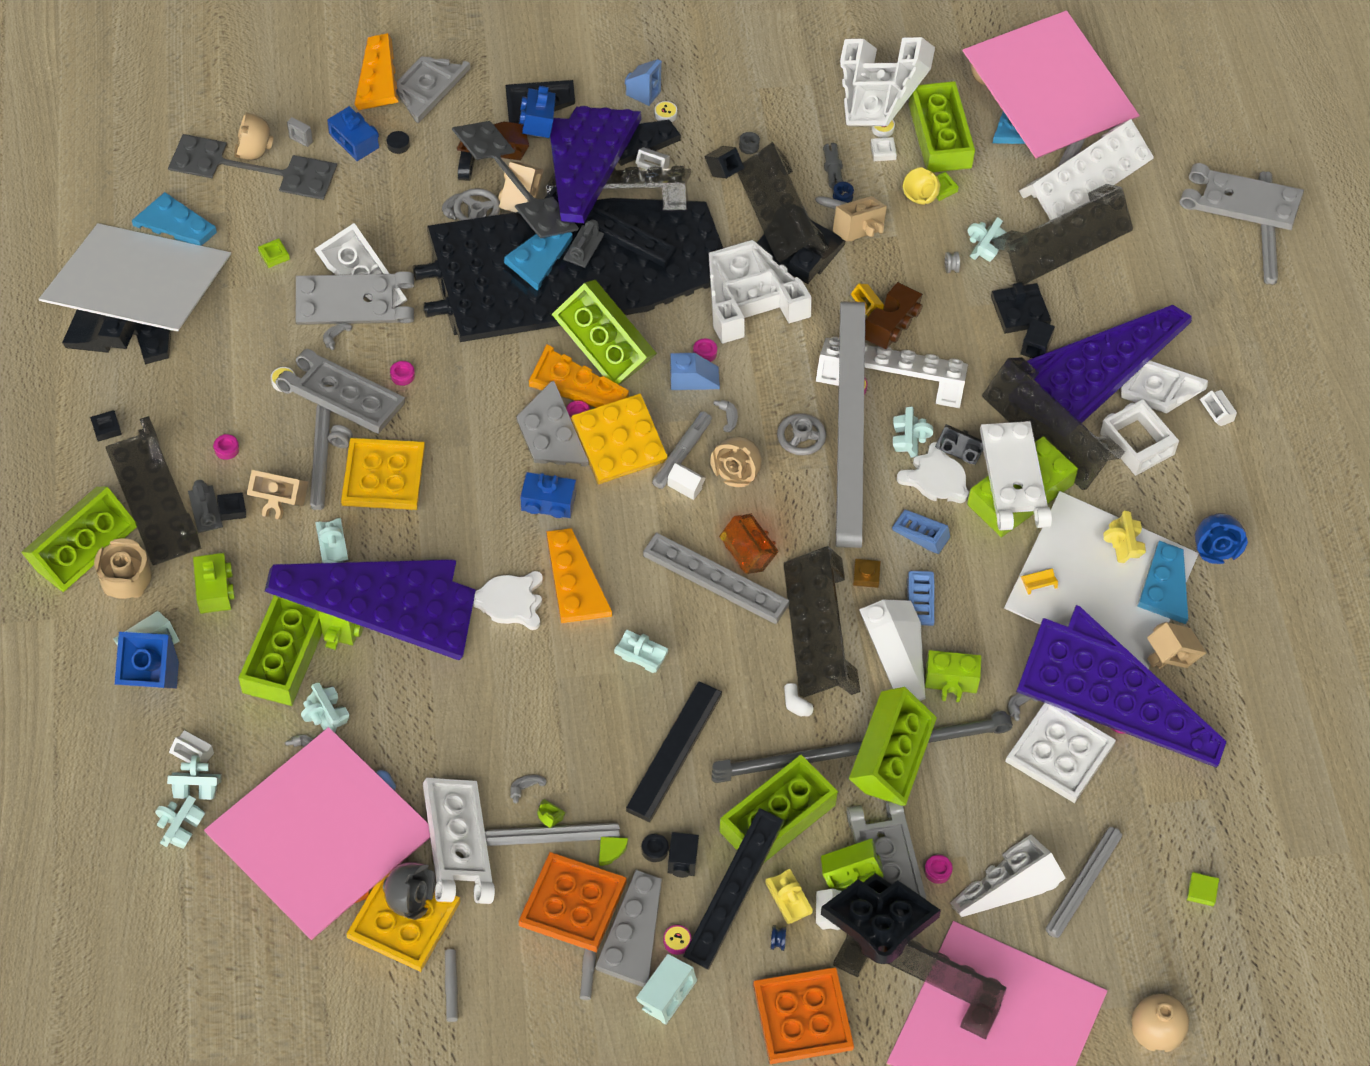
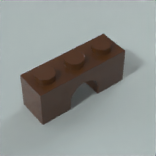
M897 282L888 292L883 310L876 307L866 318L865 340L886 350L892 342L896 343L900 338L902 330L909 328L912 318L919 316L923 307L920 304L923 294Z

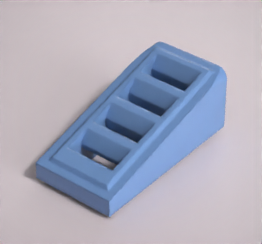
M906 509L892 527L896 533L936 554L941 552L950 539L948 525ZM909 520L912 521L911 525L906 528L905 526Z
M909 571L907 578V601L912 602L915 611L928 612V615L917 614L921 625L934 626V572ZM914 592H928V594H914ZM914 602H928V604H914Z

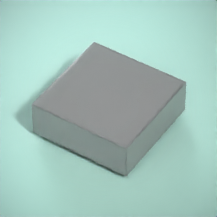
M291 117L287 122L289 138L309 147L313 142L311 127Z

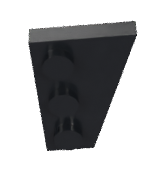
M573 80L505 85L509 122L519 124L522 97H527L528 88L539 90V86L549 87L548 92L556 93L554 112L574 105L575 92Z
M669 119L640 123L618 163L622 166L636 160L638 150L643 147L657 151L681 141V134Z
M143 324L139 335L136 336L145 365L168 359L171 330Z

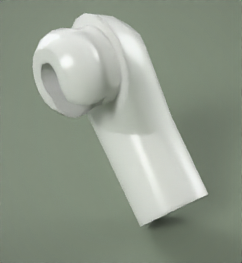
M786 684L784 690L787 709L801 717L810 716L814 710L813 705L798 696L796 684Z

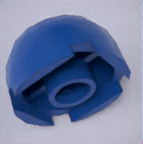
M1225 513L1211 514L1199 523L1195 532L1196 548L1201 558L1212 564L1225 563L1224 559L1231 557L1235 560L1245 551L1248 544L1246 532L1238 519Z

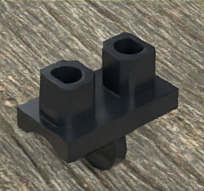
M945 424L935 445L941 451L973 465H976L984 450L981 439L968 434L966 430L961 431Z

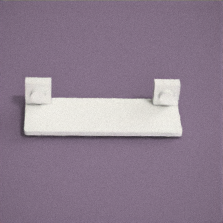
M1132 119L1117 125L1089 147L1048 174L1020 189L1019 192L1023 199L1030 195L1033 198L1037 197L1052 224H1057L1148 163L1154 157Z
M839 337L825 339L819 358L816 382L839 386ZM865 343V368L940 381L936 404L960 408L968 364L963 363L959 359L944 360L932 354L923 356L917 355L910 350L896 351L890 347L886 350L879 346H869Z

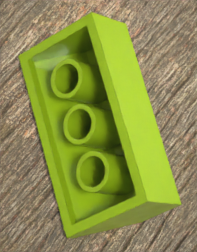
M596 280L584 283L552 313L553 317L598 371L618 385L640 370L657 354Z
M108 486L95 487L21 553L40 575L61 592H64L94 566L95 556L99 549L102 547L104 549L115 539L125 538L139 525Z
M906 687L881 691L849 779L865 794L901 806L907 804L937 719Z

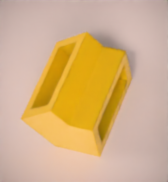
M859 283L852 291L851 296L856 302H865L862 298L866 297L871 303L870 307L865 303V314L867 316L876 307L883 310L884 304L868 284Z
M1053 568L1020 576L1028 595L1031 594V590L1053 585L1055 589L1058 588V580L1054 575Z

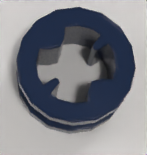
M848 182L837 183L833 188V199L846 203L852 202L854 187Z
M772 925L770 950L779 947L781 951H784L786 926L777 928L776 925Z

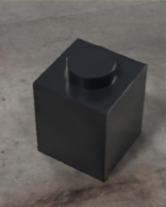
M721 146L704 156L712 177L727 179L744 169L736 147Z
M1032 319L1023 340L1020 355L1033 359L1046 354L1053 338L1055 326L1044 321Z
M672 832L668 859L669 874L680 878L695 876L699 835Z

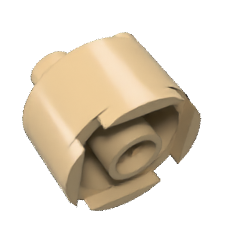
M124 538L115 539L104 549L103 547L99 549L95 556L94 566L100 585L106 595L126 599L131 597L138 598L144 594V590L151 580V569L145 551L136 541Z

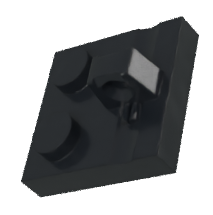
M1022 282L1014 283L1011 288L992 291L991 299L1004 334L1028 330L1032 319L1051 324L1049 312L1037 283L1023 285Z

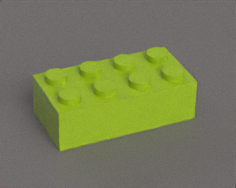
M956 82L918 85L909 97L908 105L926 170L942 172L972 168L975 148Z
M1043 436L1035 442L1048 504L1057 497L1059 491L1065 492L1074 485L1078 468ZM987 476L970 489L967 505L1002 538L1011 530L999 531L990 480L989 476ZM1013 485L1015 489H1022L1020 485ZM1034 511L1014 512L1013 529L1031 517Z
M275 595L273 596L238 677L242 693L289 706L293 705L322 635L318 610Z
M799 755L720 818L719 832L738 850L759 808L783 819L785 822L764 861L765 863L836 806L838 791L802 755Z

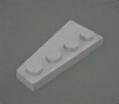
M638 870L635 871L596 963L597 971L641 987L646 985L649 980L661 878Z

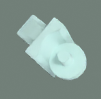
M997 217L992 226H989L987 230L984 222L979 224L973 223L969 226L968 234L972 243L979 241L970 254L971 258L976 260L980 255L990 262L996 256L999 249L989 242L992 241L1000 247L1009 236L1000 227L1003 220Z
M906 407L904 415L894 416L893 424L896 433L905 432V435L893 437L895 451H908L911 458L918 456V438L920 443H925L926 438L933 435V426L926 423V419L919 420L915 417L913 407Z
M341 518L330 522H315L322 562L344 563L343 561L348 560Z
M626 630L620 643L614 649V653L621 656L622 659L645 667V670L654 673L657 672L668 654V648L649 640V636L646 634L640 636Z
M320 683L312 684L311 688L313 691L303 703L305 709L302 711L301 717L305 722L313 721L315 725L320 724L323 730L329 727L335 733L337 727L347 723L349 713L346 707L334 709L332 706L338 700V693L334 687L322 688Z
M192 755L191 763H181V770L190 771V773L173 772L172 775H168L167 784H172L173 798L185 799L190 795V785H199V799L207 800L215 798L217 785L221 783L222 774L199 773V771H209V763H200L199 755Z
M189 795L178 814L174 812L178 806L174 802H170L168 807L158 806L155 811L156 815L160 818L157 826L164 828L167 822L171 823L160 844L167 847L171 843L184 849L192 833L181 828V823L184 820L197 827L205 814L203 810L193 804L196 800Z

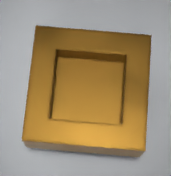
M855 559L853 586L879 588L881 561Z

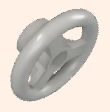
M474 188L464 191L456 198L453 210L455 216L460 221L487 217V211L491 208L493 210L488 216H494L500 212V202L492 192ZM480 195L487 197L491 201H475L470 196ZM462 202H465L469 207L468 217L464 216L461 212L460 206Z
M794 414L788 416L780 423L777 430V438L780 445L786 451L795 455H810L817 452L824 445L826 430L817 418L808 414ZM791 424L794 438L788 443L784 432L786 427ZM812 424L817 428L818 432L812 430ZM807 439L817 440L814 445L808 448H797L800 442Z

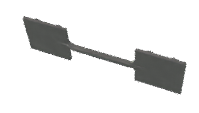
M491 121L452 127V131L476 160L494 158L529 201L516 204L515 208L540 239L579 229L574 222L561 221L559 203L554 197L545 199L534 198L505 164L500 156L514 153L515 150Z
M183 134L168 170L213 179L217 167L223 164L283 176L279 192L324 200L337 168V163L293 155L289 166L284 170L224 159L222 155L227 142Z

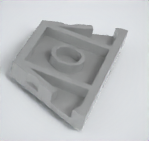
M421 56L397 81L396 93L417 123L470 70V63L463 61L462 65L451 64L450 59H433Z
M552 381L516 416L517 423L534 463L547 464L552 462L557 465L577 463L586 467L589 465L588 458L557 386Z

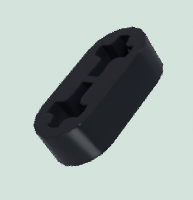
M461 151L458 165V180L471 181L475 158L470 152Z

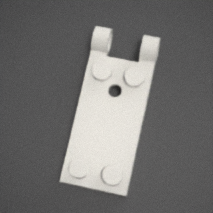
M1031 422L981 424V439L999 531L1013 530L1014 512L1034 511L1037 528L1051 527V510L1047 505ZM1013 485H1020L1022 489H1015Z
M426 778L423 782L436 875V901L453 902L456 895L454 880L475 881V902L491 904L494 900L495 888L492 882L477 781ZM455 852H461L464 858H460Z

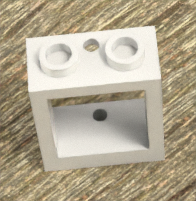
M1143 399L1135 404H1128L1116 414L1111 413L1107 415L1103 420L1100 435L1135 476L1175 455L1179 443L1175 435ZM1137 420L1157 442L1138 453L1132 449L1118 432V430Z

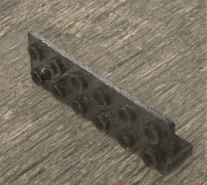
M772 142L743 162L744 169L737 173L776 260L782 262L807 244L812 249L816 247L821 254L827 251L829 246L822 232L810 221L789 176L793 170L784 153Z
M652 166L645 170H639L638 167H627L625 170H616L614 168L603 189L662 187L664 210H687V182L691 175V169H685L684 166H673L671 169ZM555 172L546 185L547 194L554 186L557 187Z
M1105 184L1088 193L1089 202L1026 233L1011 230L993 239L995 248L1009 253L1017 283L1022 282L1024 285L1132 231L1133 226L1123 188Z
M1008 358L986 388L982 397L1010 423L1030 421L1034 441L1036 442L1044 436L1078 468L1074 483L1081 490H1087L1105 464L1110 460L1120 459L1125 451L1109 436L1096 437L1034 380L1039 372L1024 358Z
M147 416L139 419L142 429L138 430L139 435L106 446V451L151 564L157 565L199 550L201 545L191 516L186 512L160 449L157 434L150 417Z
M829 546L784 562L800 696L805 698L836 686L843 688L850 695L861 692L858 670L845 659L835 586V583L845 580L842 558Z
M847 934L842 947L834 959L833 966L855 977H859L868 957L862 953L859 943ZM911 940L905 946L902 955L889 963V965L970 1003L960 1027L983 1039H987L1000 1012L1007 988L997 979L982 976L976 973L973 968L967 965H959L951 961L946 955L934 953L924 948L921 943Z

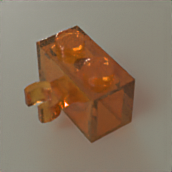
M752 513L734 516L719 535L726 548L731 552L740 568L746 574L763 572L779 552L775 547L776 542L770 540L768 537L769 532L762 529Z

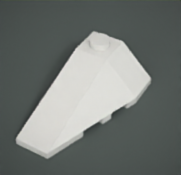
M355 223L315 248L316 253L327 269L335 275L389 274ZM393 288V309L408 301L400 288ZM370 294L365 295V297H366L367 299H369L370 301H372V299H373V296H372V295H370Z
M881 600L859 609L892 688L906 687L919 701L926 699L921 622L912 602L906 600Z
M1029 835L1009 848L1003 854L1004 860L997 867L993 865L985 870L987 874L984 879L972 882L950 904L961 917L1043 894L1056 888L1066 878L1052 853L1034 836Z

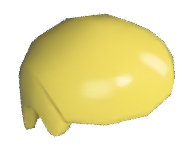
M923 167L911 170L905 176L902 185L906 197L920 205L933 202L939 195L941 186L938 177Z

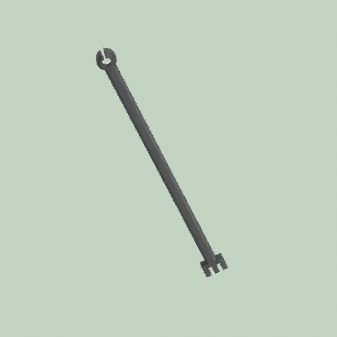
M998 711L991 715L992 719L933 729L928 743L994 732L1001 734L1011 730L1013 724L1010 715L1005 711ZM862 741L731 763L730 759L716 761L712 766V781L714 783L731 781V776L784 768L799 755H802L809 763L858 755Z

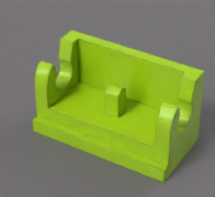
M872 838L821 856L822 874L830 889L843 891L859 879L864 882L875 873L880 877H884L880 855L876 854L875 843Z

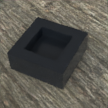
M114 410L90 417L98 442L122 435Z
M243 492L217 495L221 521L246 518Z

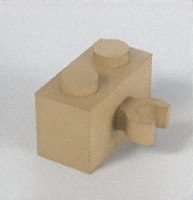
M510 162L508 165L510 170L534 198H537L544 169L520 162ZM504 172L505 184L499 193V208L518 212L515 205L529 201Z
M872 196L836 206L833 232L847 242L864 236L873 237L874 233L877 232L883 234L887 206Z
M252 470L247 495L269 499L262 509V516L269 517L270 510L274 508L276 510L275 519L281 520L283 517L282 502L304 506L309 481Z
M1164 622L1157 625L1153 630L1154 632L1147 637L1156 651L1147 658L1152 667L1157 665L1161 669L1166 664L1188 668L1206 654L1205 649L1189 627Z

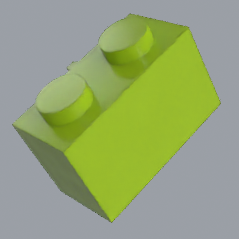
M224 553L193 557L196 600L200 614L231 610L230 600L235 599L234 586L229 584L228 579L233 577L231 562L226 563Z
M321 611L318 612L324 641H327L326 648L336 650L339 642L353 646L356 637L361 636L363 626Z
M929 650L925 670V688L942 690V701H946L948 693H954L958 703L961 700L962 692L977 693L981 676V655Z

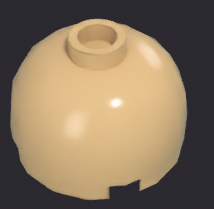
M245 112L237 136L239 145H235L234 157L254 160L261 157L266 149H271L273 136H270V128L262 117Z
M736 436L728 437L716 446L711 454L710 464L717 477L720 475L726 479L724 481L725 484L733 487H745L756 478L761 468L762 459L759 448L754 442L745 437Z
M1163 993L1151 994L1142 999L1134 1009L1132 1014L1133 1035L1148 1050H1165L1164 1052H1170L1179 1047L1187 1036L1189 1027L1187 1010L1173 996Z

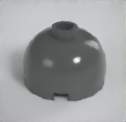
M418 862L403 863L398 865L384 880L383 891L388 907L393 912L413 920L420 919L426 914L428 908H424L427 899H433L435 889V876L433 870H428L427 867L429 865Z

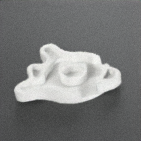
M936 442L931 443L928 454L914 458L913 465L917 468L916 470H901L897 474V482L899 484L917 488L922 495L930 500L937 501V498L963 503L968 498L969 492L966 487V475L963 467L956 460L947 456L945 452L936 448Z
M534 571L523 577L511 575L494 577L475 592L473 606L489 615L492 621L506 624L520 623L530 630H536L540 626V618L536 614V610L541 606L542 598L540 595L532 594V592L542 584L543 576L540 572Z

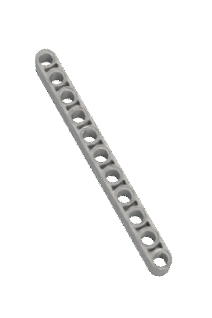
M840 302L836 547L862 548L865 302Z

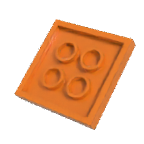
M550 852L520 916L519 926L597 953L626 886L627 877Z
M836 967L753 981L769 1064L853 1051V1039Z

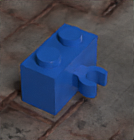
M539 86V90L528 88L527 97H522L519 124H523L522 134L550 138L556 93L548 92L549 87Z
M350 106L327 119L329 135L356 161L379 148V133L372 125L370 126L359 112L356 113Z
M526 472L520 497L521 511H526L530 514L551 515L555 518H571L576 497V480L561 478L556 475L549 476L543 473Z

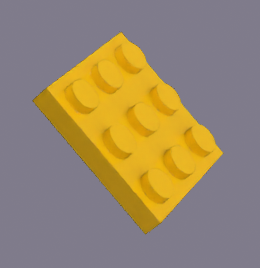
M641 393L571 417L598 485L664 463L668 458Z
M350 438L341 497L342 506L417 510L425 442Z
M388 874L373 887L347 931V938L421 972L461 902L460 897L455 895L453 902H437L434 889L433 899H427L424 908H428L426 914L416 920L405 918L393 912L386 902L383 883L389 876Z

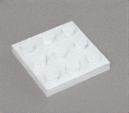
M1044 703L1007 756L1006 762L1075 803L1113 748L1116 740L1070 712Z

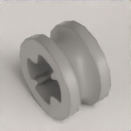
M958 251L954 252V254H950V252L945 253L946 273H950L952 270L955 273H959L960 257Z
M334 425L331 433L328 435V441L336 447L347 448L353 433L345 426Z

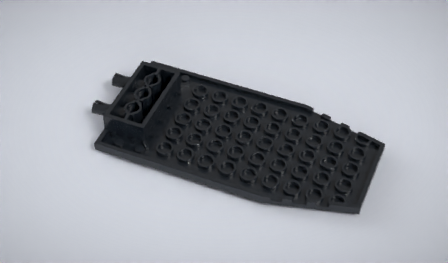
M605 198L597 200L594 206L677 247L676 253L665 267L604 237L586 268L563 260L582 227L576 224L579 229L571 232L572 241L561 257L556 260L551 272L544 278L541 287L537 291L504 263L506 255L536 235V232L519 212L428 225L427 232L433 249V263L413 265V274L416 281L435 277L438 279L443 300L424 302L426 318L447 314L453 334L458 335L460 342L561 326L552 313L584 283L596 280L625 315L648 312L655 309V306L661 303L666 305L673 302L674 298L682 295L689 296L694 294V290L702 287L704 289L711 287L709 253L723 249L706 201Z

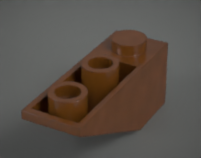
M505 121L493 124L515 150L514 153L501 155L500 157L521 161L529 147L527 134H522L523 124ZM460 141L457 150L470 152Z

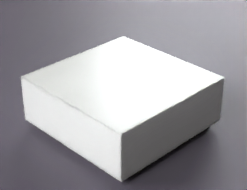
M894 137L871 139L870 145L873 161L896 160L897 153Z

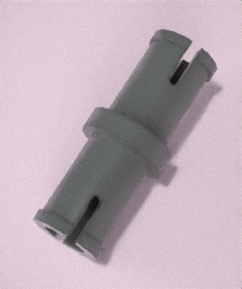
M828 143L823 147L826 160L824 168L828 173L829 187L833 189L836 180L837 183L844 182L841 172L843 164L839 159L838 145L831 143L832 151H830Z

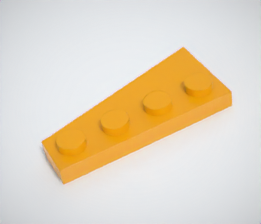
M388 33L375 35L367 39L354 103L358 110L399 102L396 94L397 82L394 79L395 66L392 61L394 59L392 39Z
M546 344L529 379V387L543 390L550 382L554 381L561 397L574 401H583L596 408L629 397V390L604 376H597L592 373V369L585 365L582 367L572 361L571 357L555 352L554 348Z
M572 528L546 531L561 623L612 617V610Z

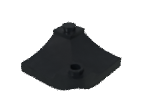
M785 205L775 215L771 226L758 240L757 244L773 256V261L779 266L781 264L785 266L790 275L798 277L803 282L809 284L817 273L821 274L843 248L846 241L833 231L811 220L807 211L795 205Z
M77 309L62 343L67 349L109 353L110 348L127 349L132 335H139L143 324Z
M875 873L864 882L859 879L824 904L821 907L820 915L854 938L861 946L862 953L872 961L879 964H889L902 955L905 946L914 937L940 918L941 909L899 880L890 884Z

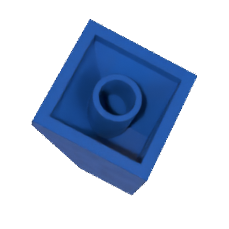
M119 632L114 685L177 689L179 661L171 635Z

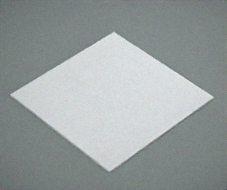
M97 223L40 296L39 301L179 331L231 256V252Z
M1059 491L1051 508V527H1043L1004 609L1039 625L1042 619L1045 618L1068 627L1073 610L1078 605L1149 669L1150 663L1147 658L1156 651L1147 637L1154 632L1153 630L1157 625L1170 621L1167 617L1137 607L1159 541L1184 550L1186 582L1199 553L1142 528L1141 533L1135 538L1136 541L1145 543L1146 552L1140 558H1130L1125 563H1119L1112 543L1106 542L1103 537V533L1109 529V524L1119 517ZM1053 568L1054 575L1058 580V588L1055 589L1053 585L1031 590V594L1028 595L1020 576Z

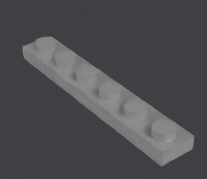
M658 533L654 535L643 551L645 558L774 624L778 623L789 606L788 599Z

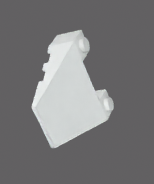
M922 37L902 38L897 63H874L877 48L865 39H845L840 63L844 72L842 84L846 93V98H844L846 125L888 126L931 70L935 47Z
M747 241L709 253L713 328L722 344L744 337V318L780 307L788 323L811 317L812 297L802 280L791 276L785 266L782 264L779 266L773 261V256L755 241Z

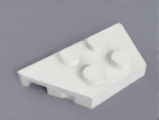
M1149 361L1121 387V398L1135 403L1143 399L1150 408L1168 413L1206 390L1208 380Z

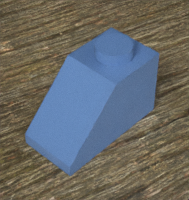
M656 59L638 65L632 73L630 72L625 79L626 95L650 106L661 92L662 61Z
M671 353V390L720 389L719 367L696 353Z

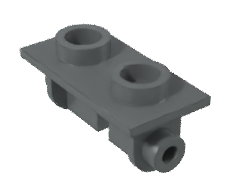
M590 220L586 222L585 226L582 225L563 260L586 268L604 236V233L599 232L597 221Z
M196 480L192 487L193 490L188 491L198 533L222 528L223 525L220 520L213 485L207 486L203 480Z

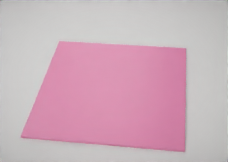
M1067 10L962 50L1035 158L1140 116Z
M329 727L204 829V832L310 940L314 939L430 839L428 823Z
M953 921L887 1064L891 1066H1076L1108 990Z

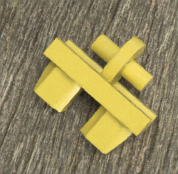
M1123 511L1122 516L1109 524V529L1103 533L1104 540L1112 543L1113 548H1115L1119 563H1125L1130 558H1140L1146 552L1145 543L1136 541L1135 538L1141 533V521L1132 519L1131 512Z
M791 869L765 880L787 924L794 923L813 913V909Z

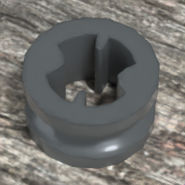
M746 132L740 136L739 149L741 152L754 154L759 150L760 138L756 133Z

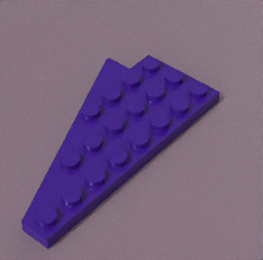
M576 106L569 119H553L550 140L561 221L585 222L642 120L641 111Z
M1170 305L1012 366L1008 369V375L1021 383V385L1010 394V401L1067 437L1191 323L1192 316L1178 307Z
M456 560L273 564L269 570L264 592L460 660L464 654L476 590L453 582Z
M1078 605L1075 606L1068 627L1045 618L1042 619L1016 692L1215 768L1219 766L1227 741L1084 609Z

